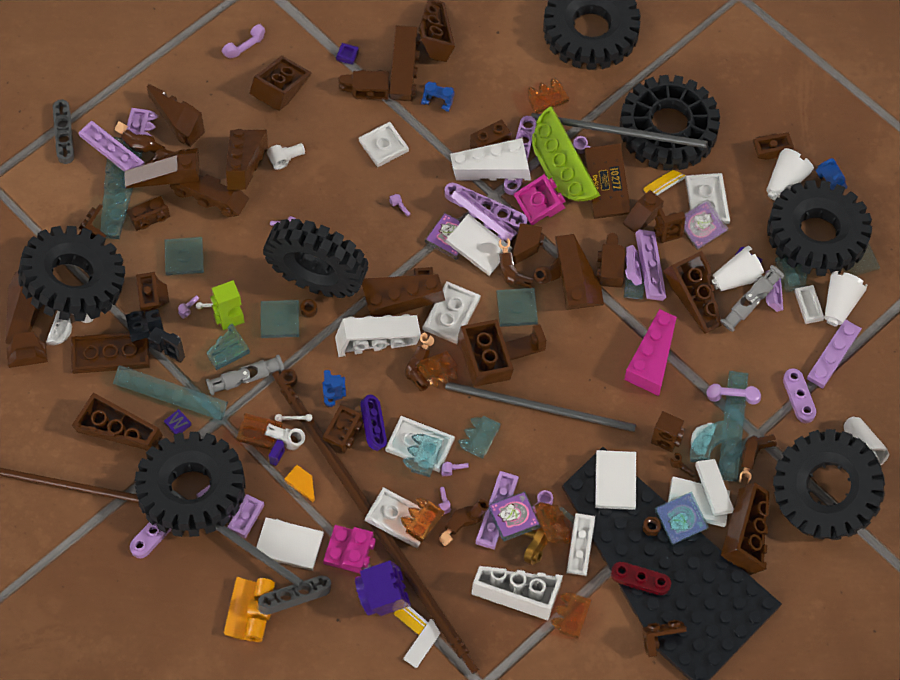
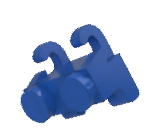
M427 82L421 104H429L430 100L427 99H432L435 96L445 99V104L447 105L443 104L442 109L449 112L455 95L454 88H443L437 86L435 82Z
M833 158L824 161L815 169L820 179L824 178L825 181L831 182L830 190H834L837 184L845 187V189L848 188L845 176Z
M330 370L324 371L323 395L326 406L333 407L336 405V400L346 397L345 377L331 375Z

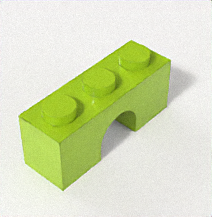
M234 280L213 287V295L210 296L213 304V315L217 325L221 324L222 329L226 330L245 323L240 307L242 305L240 294Z

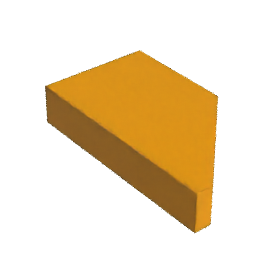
M296 465L284 478V481L314 502L312 475Z

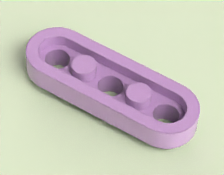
M789 369L784 374L783 383L795 415L800 422L810 423L816 416V408L807 384L799 370ZM801 392L803 396H799L797 393ZM804 409L809 410L810 413H805Z
M149 522L131 541L130 550L132 555L136 558L148 556L171 529L165 533L157 528L156 523L152 525ZM152 529L157 530L154 534L150 533ZM143 544V547L137 548V545Z

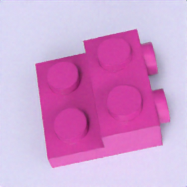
M545 174L513 194L531 225H534L546 216L552 217L565 209L563 203L566 200L560 192L557 194L555 188H557L556 183L552 178L548 179Z
M335 525L323 564L360 573L364 568H368L370 562L369 550L374 549L376 538H373V532L356 527L349 529Z

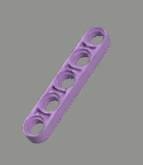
M525 116L520 120L516 139L522 137L529 139V142L523 143L527 162L532 146V134H534L536 128V120L531 116ZM526 122H530L533 124V126L531 128H525L523 124ZM505 179L504 191L509 195H513L521 189L523 179ZM509 183H515L517 185V188L509 189L507 185Z

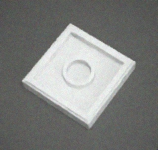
M391 122L359 137V142L377 167L409 152V147Z

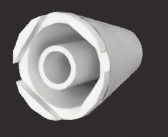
M784 148L780 152L766 190L768 197L775 201L786 188L791 190L793 184L801 183L814 169L812 163L807 158L802 160L800 153Z
M750 246L742 249L712 275L713 279L711 280L715 290L725 291L755 283L760 277H764L761 275L764 273V270L756 254L751 255L749 252L752 250Z
M839 271L832 272L824 316L829 325L838 326L843 324L865 293L868 285H863L864 281L857 276L846 272L843 275H838Z
M848 418L843 426L844 432L850 433L853 437L865 442L876 455L880 465L884 464L889 457V452L885 445L861 418Z

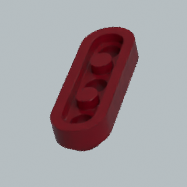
M617 562L611 570V577L616 583L656 595L667 594L671 587V580L667 575L629 563ZM623 569L625 570V573L621 574L618 572V570ZM638 575H643L645 579H639ZM663 581L664 585H659L657 582Z

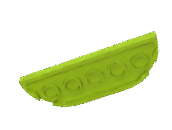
M551 106L548 107L536 121L537 125L534 134H532L533 149L548 179L552 178L556 183L557 188L555 190L558 193L560 192L565 198L573 201H588L597 198L600 194L555 110Z

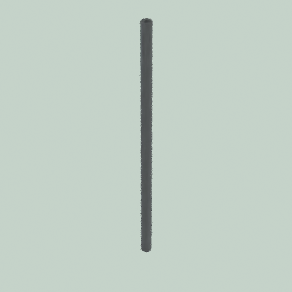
M532 113L531 117L537 121L541 114ZM558 117L562 125L701 148H707L708 141Z
M448 381L445 389L632 432L635 431L636 424Z
M172 489L171 493L173 495L178 496V498L187 500L186 498H184ZM215 523L217 531L297 587L302 585V579L226 526L222 527Z

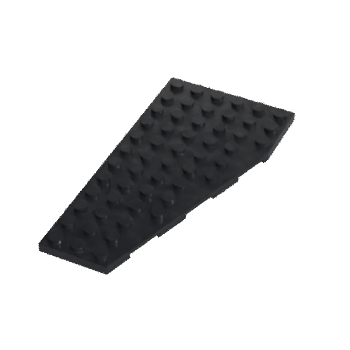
M602 447V448L600 449V450H603V451H608V450H606L604 447ZM596 453L563 484L562 489L577 513L595 516L592 541L610 570H612L615 563L625 562L665 574L670 578L671 587L665 595H656L623 584H619L643 627H648L651 623L667 624L671 620H679L685 624L686 632L657 636L659 649L656 650L689 680H711L781 607L782 603L748 573L722 557V551L700 531L672 544L656 510L668 503L637 476L635 510L595 508ZM647 517H656L661 522V529L655 536H648L643 531V523ZM653 523L648 524L650 530L656 529ZM619 569L618 572L624 574L625 570ZM638 575L639 579H645L643 575ZM663 581L657 582L659 585H664Z

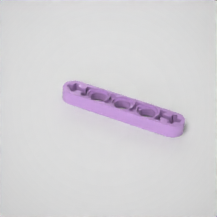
M449 183L445 186V198L450 202L455 203L454 199L450 197L452 195L450 192L461 188L480 204L490 205L489 211L497 217L498 212H506L507 216L500 219L518 232L520 223L516 224L519 220L527 224L526 215L457 183Z

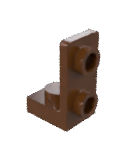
M101 204L96 209L92 207L86 215L88 220L84 219L78 228L81 231L78 235L85 228L92 231L90 239H93L97 234L103 237L107 236L91 225L103 207Z
M540 324L533 326L530 335L505 342L510 359L514 360L545 351L546 337Z
M671 620L667 624L651 623L648 627H642L646 654L648 657L657 656L656 649H659L657 636L686 632L685 624L679 620Z

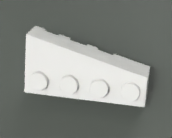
M522 138L450 154L456 180H531Z
M417 315L347 317L342 319L335 340L338 356L343 357L346 356V352L352 351L355 354L363 353L362 350L373 348L374 351H380L389 345L391 348L417 345L421 333Z
M479 566L471 594L549 620L563 575L548 576L546 573L537 572V574H530L520 570L512 572L502 568Z

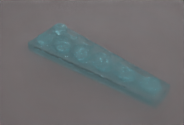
M113 137L141 159L143 152L133 151L122 138ZM107 158L100 231L107 235L106 238L120 239L133 188L125 189V172Z

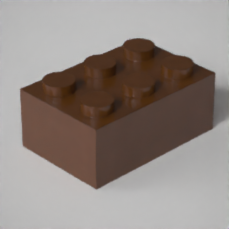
M498 319L461 326L458 339L473 387L510 380L514 368Z

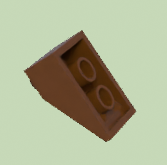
M280 56L254 76L249 94L270 105L273 109L280 111L289 104L311 76L312 72L284 56Z

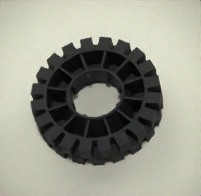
M548 0L544 13V38L546 43L550 44V50L553 54L560 53L559 59L566 64L572 59V66L580 69L583 63H587V70H596V64L600 63L602 69L609 68L611 61L615 65L623 61L624 56L628 57L632 53L633 46H636L641 23L640 10L637 9V2L635 0ZM585 14L599 15L608 22L609 30L601 36L588 37L575 29L574 21Z
M659 75L658 82H656L654 77L645 80L644 86L641 83L637 84L633 88V93L629 92L625 98V103H623L620 127L708 141L707 148L621 135L622 141L627 142V150L630 154L636 152L635 158L643 163L648 159V166L655 169L661 163L663 164V170L672 171L673 165L677 164L678 170L688 168L689 162L693 166L700 163L701 158H706L710 154L711 148H714L720 126L719 109H716L717 103L714 97L708 98L709 91L703 86L697 90L698 83L689 79L687 84H683L684 77L675 75L674 81H669V75ZM665 108L678 110L688 119L687 128L678 133H665L654 126L652 122L655 112Z
M809 180L805 182L804 187L800 182L793 184L791 190L786 188L781 192L780 197L776 198L767 226V236H770V245L772 248H777L776 254L781 260L788 256L787 265L795 269L799 263L802 264L801 272L810 274L812 268H816V276H826L828 269L831 274L835 271H839L838 274H840L842 268L848 271L854 267L855 262L858 263L863 258L873 227L871 226V215L866 213L867 207L863 201L856 203L858 196L852 191L845 196L843 195L845 187L837 184L834 190H830L831 182L821 180L820 186L817 187L815 180ZM810 218L826 220L836 229L837 237L829 241L811 239L802 231L801 222Z
M284 219L280 223L277 222L274 224L263 247V255L266 256L265 260L268 264H272L271 268L277 273H283V278L288 281L296 280V286L302 289L308 286L309 292L319 294L321 290L323 295L327 297H333V295L337 298H345L346 295L348 297L353 296L359 291L369 268L368 260L364 258L365 254L361 249H355L356 244L351 240L343 241L344 235L337 231L330 234V228L320 225L318 229L315 222L305 220L304 224L300 219H291V222L288 219Z
M61 226L51 227L50 233L46 229L38 232L37 238L33 236L28 241L27 246L24 247L18 269L19 286H23L22 293L26 299L32 297L31 304L39 309L45 305L44 313L51 317L58 310L60 311L59 319L69 321L70 313L74 314L75 321H85L86 314L92 320L100 317L101 312L105 314L111 310L112 304L115 305L119 299L125 280V266H122L123 258L121 254H116L117 248L112 243L104 246L106 238L100 234L90 239L91 230L83 228L81 234L78 235L76 226H67L65 233ZM63 264L75 265L82 268L90 278L85 285L69 286L56 279L53 275V270L55 267Z
M825 429V432L816 430L809 432L807 437L803 438L801 436L794 441L795 444L792 447L788 446L782 453L784 456L782 460H778L775 468L777 470L776 476L773 479L776 502L779 504L784 516L799 531L822 540L825 538L839 540L841 537H850L857 534V531L861 528L865 529L871 523L870 520L877 516L885 495L884 474L874 452L861 439L855 438L852 434L844 431L842 433L837 432L835 429ZM826 465L838 466L839 470L843 468L850 476V478H847L848 481H851L849 494H845L847 497L838 504L833 503L834 505L831 506L821 505L820 501L815 502L810 496L812 491L808 488L810 478L814 477L813 473L822 466L826 468Z
M183 432L174 434L175 441L172 443L167 437L158 442L160 449L152 446L146 452L147 459L142 458L138 464L139 472L135 473L136 494L142 513H145L146 519L152 525L156 523L159 530L167 533L171 529L174 536L183 537L184 531H188L189 537L200 536L199 529L204 528L206 534L216 531L215 523L223 527L230 521L229 514L235 516L239 511V502L243 503L245 497L244 471L237 452L234 448H229V443L223 439L217 442L216 436L206 433L204 439H201L200 432H190L189 439L184 438ZM187 472H200L211 479L209 480V490L201 497L190 500L180 499L171 493L173 481L178 476Z

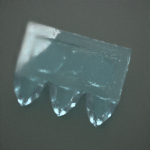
M485 416L482 418H471L470 420L476 429H465L464 431L470 439L458 441L464 450L482 459L501 426L500 423Z
M415 434L412 436V439L420 446L408 447L407 450L414 457L405 458L403 462L411 469V472L430 477L443 440L425 434Z

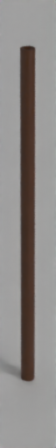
M0 468V476L139 503L137 494Z

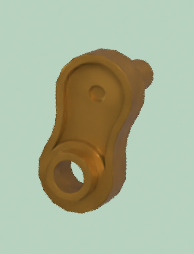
M540 527L538 531L530 528L521 530V534L533 538L525 551L524 561L534 565L541 560L542 551L550 540L551 531L544 527Z

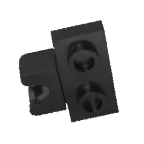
M158 309L145 313L144 311H134L125 315L132 342L148 338L155 327L164 330Z
M157 327L153 329L148 337V340L151 342L149 346L159 352L164 350L165 355L181 363L185 358L181 338L174 333L169 334Z

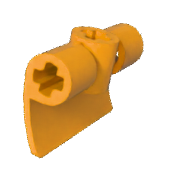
M240 577L236 578L224 629L226 636L252 642H261L263 640L266 621L270 619L271 614L266 615L258 611V599L261 595L274 590V581L258 578L257 582Z

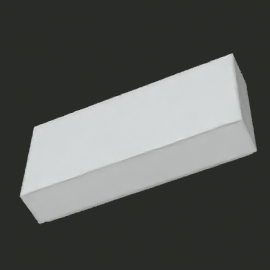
M814 285L795 288L794 292L805 324L824 321V314Z

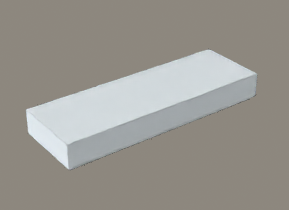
M716 460L697 461L695 467L713 515L732 513L734 508Z
M575 513L566 572L568 574L587 576L595 516Z

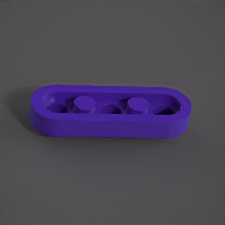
M367 395L360 402L366 440L371 449L379 451L387 444L381 405L374 395Z

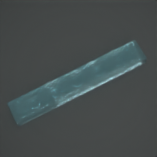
M121 365L118 366L113 384L218 420L223 419L228 404L227 401Z
M729 371L727 388L746 389L748 373ZM726 395L718 468L722 479L737 482L746 403L745 397Z

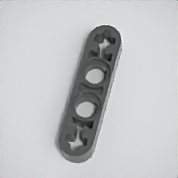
M60 99L53 104L56 154L60 163L69 164L74 160L71 111L68 102ZM60 107H64V108H63V114H64V115H61V114H60ZM61 121L68 122L65 127L58 126ZM63 136L69 137L67 142L59 141ZM63 149H66V150H67V153H68V154H67V157H63V156H64V150H63Z
M317 576L303 581L300 587L293 584L263 594L258 599V611L266 615L273 614L326 596L331 591L332 582L326 576ZM304 589L309 591V593L301 594L299 591ZM289 596L291 599L285 601L282 600L280 597Z

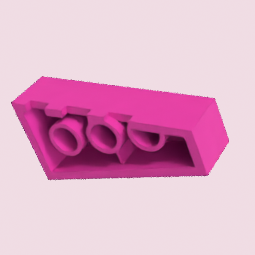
M659 309L626 369L624 380L657 396L660 395L676 316Z

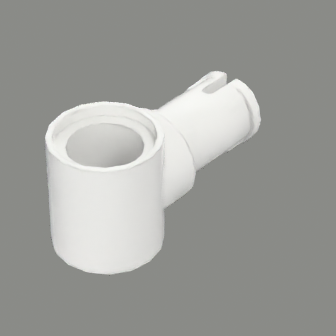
M302 143L288 148L274 145L267 150V155L274 169H282L288 165L291 158L305 154V148Z
M270 423L267 425V431L264 434L283 441L285 447L289 450H296L305 441V434L302 430L297 428L292 430L288 428L282 429ZM295 436L298 439V443L292 442L290 437Z

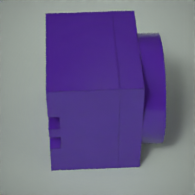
M391 560L361 570V575L355 578L360 602L368 616L376 613L383 616L411 606L408 594L404 592L406 586L402 583L401 569Z

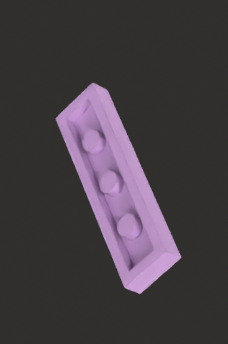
M93 121L89 122L79 132L81 138L124 172L144 164V161Z
M461 188L455 190L450 196L458 206L465 207L472 217L479 218L486 228L497 232L498 237L503 241H507V238L512 241L517 236L518 232Z
M639 229L635 235L646 298L663 301L667 297L656 235L653 231Z
M845 320L810 371L807 380L823 389L862 328Z
M500 471L489 505L513 497L519 476ZM489 506L483 518L476 544L495 550L501 530Z

